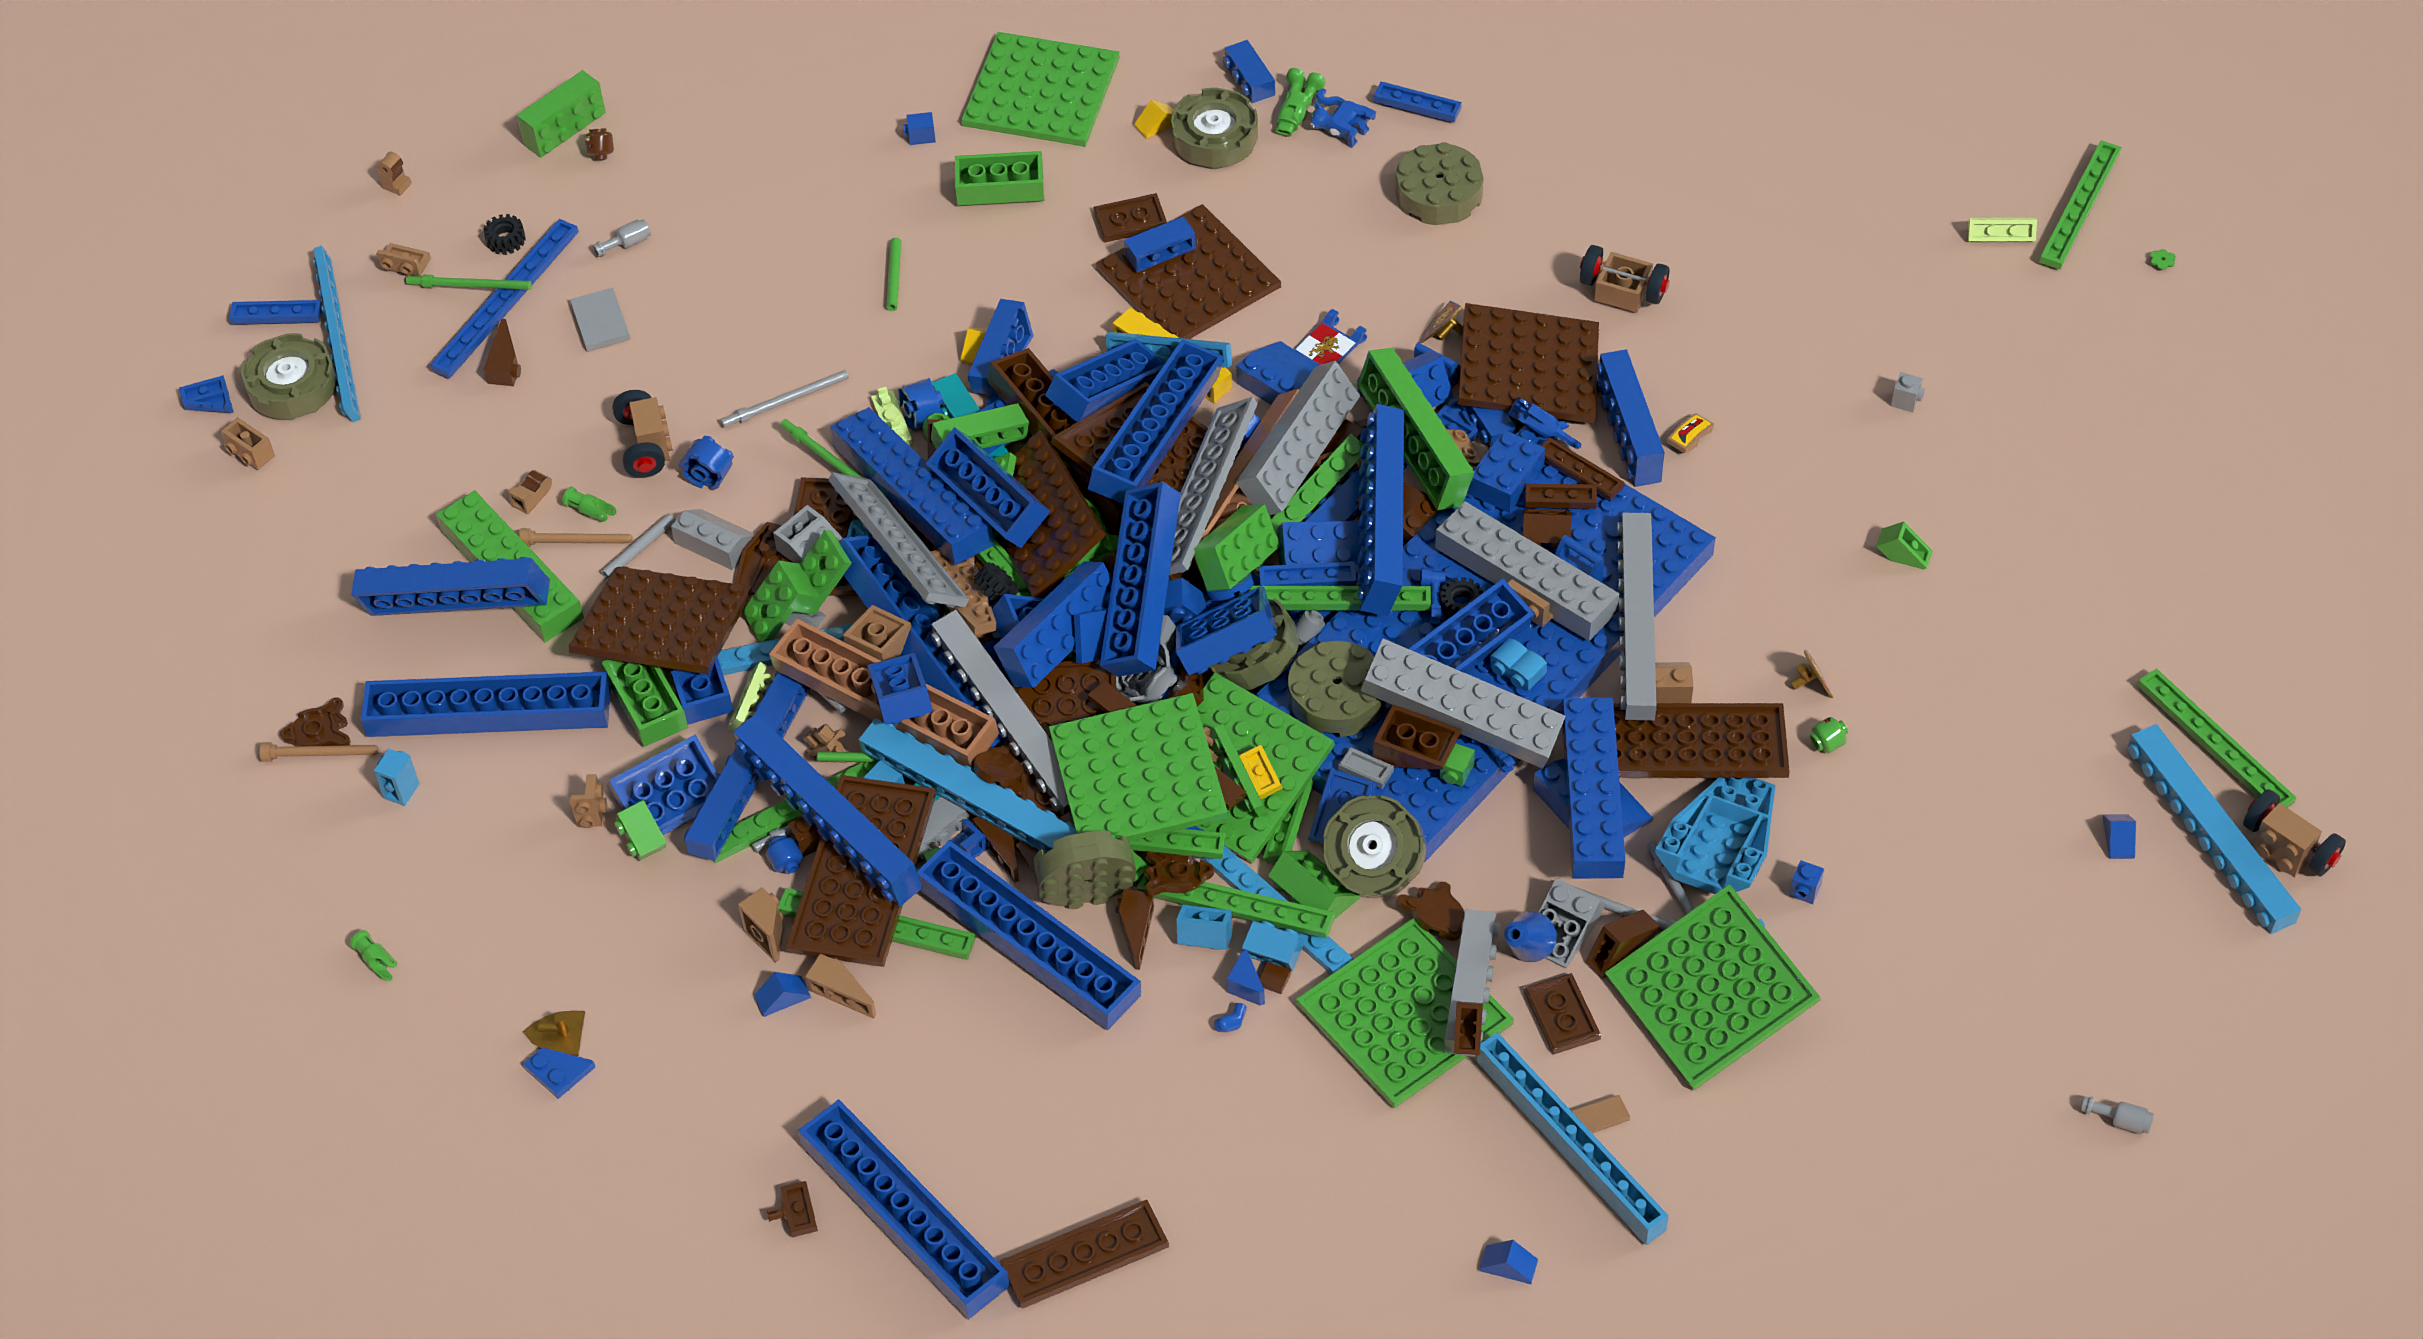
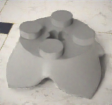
M1162 641L1159 643L1156 670L1122 676V682L1126 687V691L1121 693L1132 702L1143 705L1162 700V694L1177 681V676L1174 674L1170 664L1168 649Z

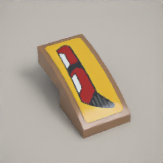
M1695 413L1674 430L1667 438L1666 443L1686 453L1697 447L1700 438L1712 432L1714 424Z

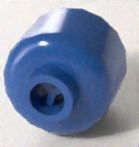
M779 836L770 841L766 855L773 869L776 872H785L786 874H791L798 870V865L801 863L803 855L795 840L789 837L786 838V836Z

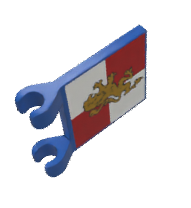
M1331 309L1324 320L1294 350L1318 365L1336 361L1339 364L1358 344L1363 343L1367 339L1365 334L1367 330L1359 326L1351 337L1347 336L1333 327L1339 322V317H1337L1339 312Z

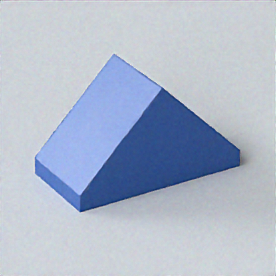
M2129 814L2103 815L2109 859H2134L2136 820Z
M1242 951L1227 978V993L1257 1005H1264V988L1248 951Z
M774 972L754 994V997L765 1017L810 999L811 995L802 976Z
M1508 1240L1486 1245L1479 1271L1532 1284L1538 1258L1516 1241Z

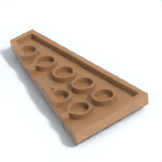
M939 550L930 551L969 598L966 607H946L951 612L957 610L975 636L996 631V620L992 608L988 604V596L984 594L983 590L979 589V585L974 580L975 575L979 572L978 567L974 563V556L954 565Z

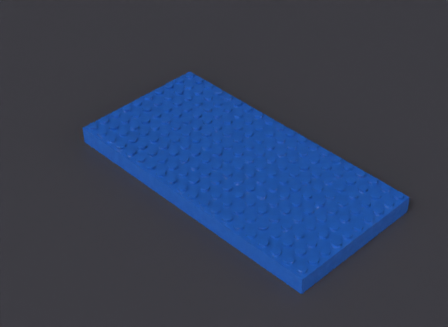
M1527 425L1516 434L1540 446L1548 439ZM1545 462L1544 467L1532 482L1540 484H1580ZM1626 484L1611 502L1597 494L1596 509L1526 508L1524 493L1509 513L1469 495V488L1464 502L1476 507L1521 535L1523 532V509L1571 510V538L1604 559L1603 581L1601 583L1618 592V579H1622V574H1618V560H1622V555H1617V543L1621 541V536H1617V522H1622V513H1651L1654 618L1714 554L1716 537ZM1459 507L1440 510L1403 547V586H1420L1421 568H1431V571H1445V586L1449 580L1453 583V578H1458V581H1461V577H1466L1467 582L1470 578L1473 579V584L1478 582L1480 588L1482 587L1483 593L1495 585L1435 548L1436 529ZM1541 543L1542 548L1555 555L1556 547H1551V543ZM1569 548L1571 555L1593 568L1594 564ZM1619 593V598H1623V593ZM1459 596L1453 599V601L1460 604H1465L1471 601L1469 598L1464 596ZM1441 609L1440 624H1430V611H1390L1389 615L1385 616L1361 610H1340L1295 655L1286 670L1276 680L1268 682L1255 696L1297 719L1289 705L1288 676L1291 666L1298 656L1321 642L1329 641L1355 643L1368 649L1374 656L1382 639L1409 649L1448 620L1447 614L1443 615ZM1618 611L1590 641L1553 619L1543 627L1531 621L1527 628L1512 638L1520 642L1527 650L1541 656L1547 662V673L1529 691L1517 688L1511 683L1509 678L1495 674L1490 664L1491 655L1466 674L1562 714L1563 698H1580L1623 652L1619 651V638L1623 636V631H1619V617H1623V612ZM1385 702L1384 711L1380 718L1358 734L1340 737V733L1324 732V735L1332 739L1336 745L1313 776V790L1322 795L1330 768L1340 771L1339 763L1350 747L1373 757L1374 740L1392 704ZM1460 734L1456 743L1475 750L1474 766L1463 787L1440 779V770L1395 766L1394 772L1383 789L1376 787L1374 796L1382 795L1398 801L1420 823L1426 839L1424 862L1431 857L1508 774H1505L1500 769L1495 756L1484 743L1475 741L1470 744L1464 739L1462 734ZM1510 755L1516 763L1512 765V768H1514L1521 759Z

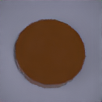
M982 752L977 755L974 762V772L980 779L990 784L996 781L1000 782V786H1012L1020 781L1023 773V767L1017 759L1001 752Z

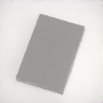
M613 288L570 299L587 351L630 340V335Z

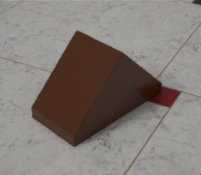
M1457 1001L1454 1037L1455 1054L1480 1055L1483 1003Z

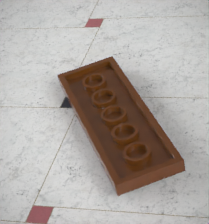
M1144 1200L1000 1260V1263L1008 1272L1009 1284L1021 1309L1169 1248V1242L1148 1200Z

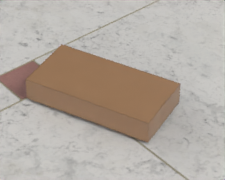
M1620 1095L1572 1111L1591 1133L1630 1120V1115Z

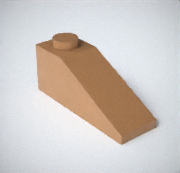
M820 954L805 976L808 991L874 1019L876 1016L874 1001L840 960Z

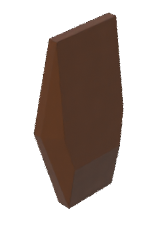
M766 522L742 549L734 584L739 583L751 586V593L754 595L778 560L785 561V556L776 549L773 534L782 525Z

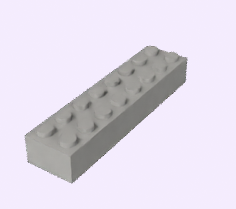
M1336 361L1316 366L1236 481L1251 504H1265L1269 515L1281 513L1360 397Z
M1464 502L1436 529V549L1494 584L1501 579H1504L1507 583L1513 579L1550 603L1549 612L1553 614V620L1588 641L1618 612V592L1467 502Z
M1382 639L1361 688L1362 692L1387 703L1462 729L1461 734L1542 769L1551 754L1565 719V715L1386 639Z

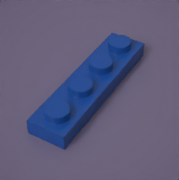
M1382 81L1373 98V102L1453 123H1455L1462 108V102Z
M321 300L232 302L229 319L231 324L320 322L322 302Z
M1355 561L1259 566L1260 586H1356Z

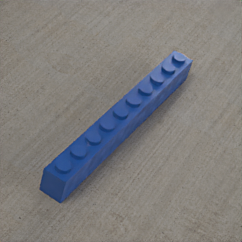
M776 671L772 684H769L766 688L762 702H759L756 706L755 714L764 720L781 738H784L811 688ZM736 745L732 755L727 757L722 773L717 775L712 791L707 793L703 807L697 811L694 823L685 832L684 842L686 843L688 854L716 861L760 781V777L755 772L756 769L752 765L748 767L740 757L742 753Z

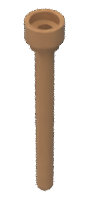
M520 528L519 537L528 547L535 545L536 542L631 543L633 540L630 534L536 533L531 531L530 528Z
M261 742L260 760L261 762H272L273 759L283 756L375 755L378 753L379 748L376 745L277 747L272 742Z

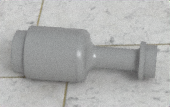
M637 219L616 230V237L603 243L596 242L593 245V249L598 257L604 256L605 251L618 245L629 248L646 240L651 235V232L644 219L640 221Z
M2085 1096L2081 1108L2082 1112H2086L2089 1115L2090 1111L2109 1116L2113 1119V1125L2138 1134L2142 1132L2149 1133L2154 1113L2148 1112L2147 1108L2122 1101L2116 1107L2093 1101L2094 1097Z

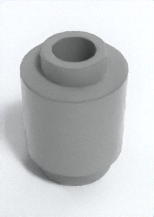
M1307 610L1295 624L1299 645L1305 646L1325 626L1323 616L1319 612Z

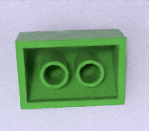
M1310 851L1282 852L1268 875L1275 881L1274 885L1278 889L1286 891L1292 896L1293 902L1334 912L1335 919L1361 897L1348 890L1328 870V867Z

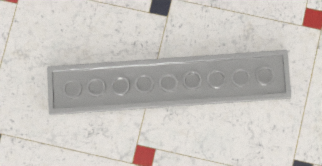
M1253 397L1218 407L1215 411L1181 490L1169 575L1185 572L1191 565L1195 554L1194 548L1199 544L1205 532L1208 520L1212 515L1216 501L1219 499V494L1226 482L1235 456L1240 449V444L1247 432L1248 425L1254 416L1258 402Z
M832 472L829 482L833 485L835 491L841 495L844 502L853 510L854 515L873 535L872 537L882 546V550L890 556L892 562L902 571V575L911 582L912 587L919 592L922 599L929 604L941 603L952 608L955 606L966 607L969 598L874 482L867 478Z

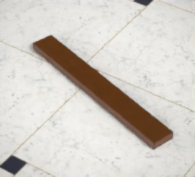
M1106 680L1088 694V700L1104 713L1137 706ZM1215 767L1226 808L1229 811L1246 797V791Z

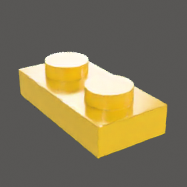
M1262 745L1239 755L1260 799L1283 789Z

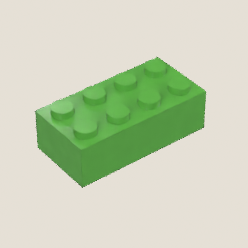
M582 70L517 114L524 146L541 158L604 115L606 111L600 83Z
M1042 151L955 156L957 206L1044 201Z
M1265 504L1241 506L1194 548V556L1207 591L1231 589L1280 547Z
M612 659L602 662L604 672L607 671L610 687L643 747L688 728L685 712L660 667Z

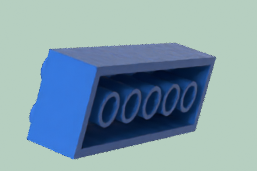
M1134 339L1055 374L1045 396L1054 405L1066 412L1072 420L1078 422L1143 383L1147 382L1151 385L1165 365V362L1139 340Z
M1625 349L1600 354V362L1596 365L1598 379H1596L1597 392L1602 394V407L1608 411V424L1614 428V440L1616 444L1619 443L1621 460L1626 462L1627 477L1632 479L1634 487L1662 482L1665 452L1628 351Z
M955 427L925 463L1005 539L1020 548L1023 547L1051 512L972 438Z
M1083 561L994 646L1013 686L1034 688L1075 648L1074 614L1109 607L1112 579L1104 562Z
M1501 579L1410 647L1409 650L1467 673L1495 652L1508 638L1515 637L1527 628L1535 613L1504 579Z

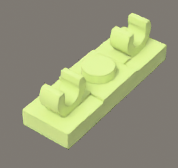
M1969 218L1968 241H2036L2037 218Z
M887 387L877 389L878 394L871 396L877 415L908 445L913 444L893 390L887 392Z
M759 662L750 672L727 726L731 731H735L755 714V712H748V710L756 705L760 697L757 692L765 694L767 686L764 682L771 684L774 680L772 675L764 674L767 665Z

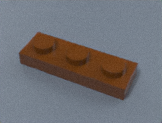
M1526 483L1525 507L1596 509L1597 485Z

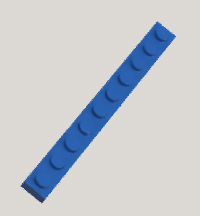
M559 219L506 280L531 281L533 285L578 234V227ZM497 289L430 364L431 370L450 379L527 290Z

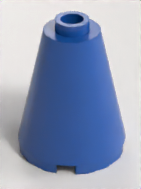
M1528 911L1519 914L1507 925L1504 931V938L1510 951L1518 959L1525 962H1537L1552 953L1556 945L1557 932L1547 916L1539 912Z

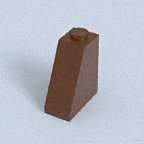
M1644 910L1606 924L1602 927L1585 962L1603 979L1607 977L1606 971L1653 939L1660 925Z

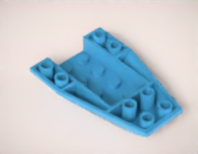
M1718 778L1672 819L1655 849L1656 855L1675 880L1716 894L1729 884L1736 892L1750 888L1767 856L1776 785L1757 778Z

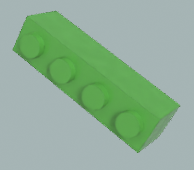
M1012 404L934 422L932 424L931 441L937 449L955 427L972 438L982 449L1026 439L1029 421L1019 404Z

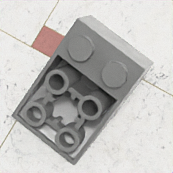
M808 505L773 532L777 551L793 563L798 564L803 561L824 530H831L839 543L843 538L822 515Z
M1556 878L1539 910V913L1551 920L1557 932L1556 945L1552 953L1545 958L1567 968L1595 927L1606 904L1602 900Z

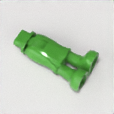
M1290 68L1288 70L1286 81L1290 89L1286 93L1285 101L1278 112L1277 128L1275 130L1278 134L1291 136L1293 131L1298 129V126L1304 119L1307 108L1312 104V99L1325 86V78L1319 73H1310L1306 80L1304 72L1300 69Z

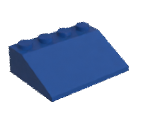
M1279 341L1251 352L1236 365L1237 384L1272 405L1279 394L1296 389L1300 390L1313 369L1319 365Z
M1264 586L1255 588L1176 625V653L1189 676L1194 673L1201 674L1213 664H1223L1237 653L1244 654L1250 651L1252 646L1259 643L1265 644L1274 639V636L1277 635V628Z
M695 734L610 779L607 787L621 811L644 800L660 831L665 835L695 818L697 811L701 810L705 803L707 793L712 791L718 773Z
M1560 759L1551 762L1543 769L1541 768L1534 773L1533 790L1569 829L1565 760ZM1620 783L1623 835L1625 838L1651 822L1653 817Z

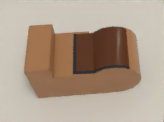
M390 151L377 164L378 173L383 189L401 196L412 182L410 177L405 176L402 167L403 161L400 156Z
M532 470L527 475L525 481L518 487L513 486L508 491L512 507L529 515L549 492L552 479L536 470Z

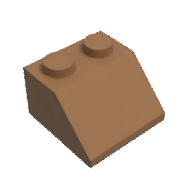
M871 605L843 634L844 642L880 661L896 658L901 655L911 629V623Z
M1655 662L1656 703H1692L1693 675L1689 662Z
M761 887L739 903L738 907L744 932L776 963L780 958L783 937L781 919H783V916L779 911L778 906L780 902L773 893L768 894Z

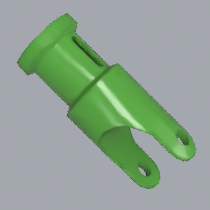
M572 486L563 495L562 503L564 506L577 508L580 513L604 522L608 519L607 514L611 516L616 514V508L613 505L590 494L584 495Z
M366 930L357 932L351 938L349 945L354 950L359 951L362 959L380 978L385 981L392 980V975L387 971L386 965L394 968L397 966V962L379 943H375L370 938V934Z

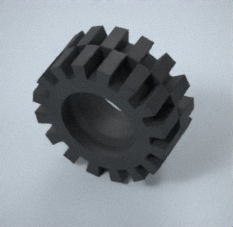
M501 214L498 219L494 216L492 217V222L488 220L486 222L487 226L484 225L483 232L487 247L490 248V251H495L496 254L502 252L503 255H507V251H510L512 254L514 249L518 251L521 249L520 245L523 246L525 244L526 237L523 224L514 215L511 218L510 214H506V217H503ZM502 233H511L507 236H499Z
M986 563L974 577L975 583L979 585V589L983 590L984 594L988 595L990 600H995L996 603L1003 594L1017 595L1019 592L1016 582L1011 580L1012 577L1008 576L1005 570L1002 571L994 563Z
M1461 577V581H1458V578H1453V583L1449 580L1446 582V586L1443 585L1440 593V606L1443 615L1447 614V619L1483 594L1482 587L1480 588L1478 582L1473 584V579L1470 578L1467 582L1466 577ZM1459 596H1464L1469 598L1471 601L1465 604H1460L1453 601V599Z

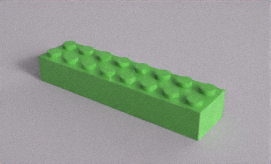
M1393 348L1369 350L1357 386L1373 411L1377 404L1404 410L1405 461L1437 510L1460 507L1464 502L1473 479V468L1463 456L1462 451L1459 450L1452 436L1442 424L1441 419L1437 416Z
M475 490L436 514L441 532L469 562H474L475 560L496 561L499 558L512 560L528 557L532 558L550 579L547 605L512 607L545 643L584 619L580 601Z

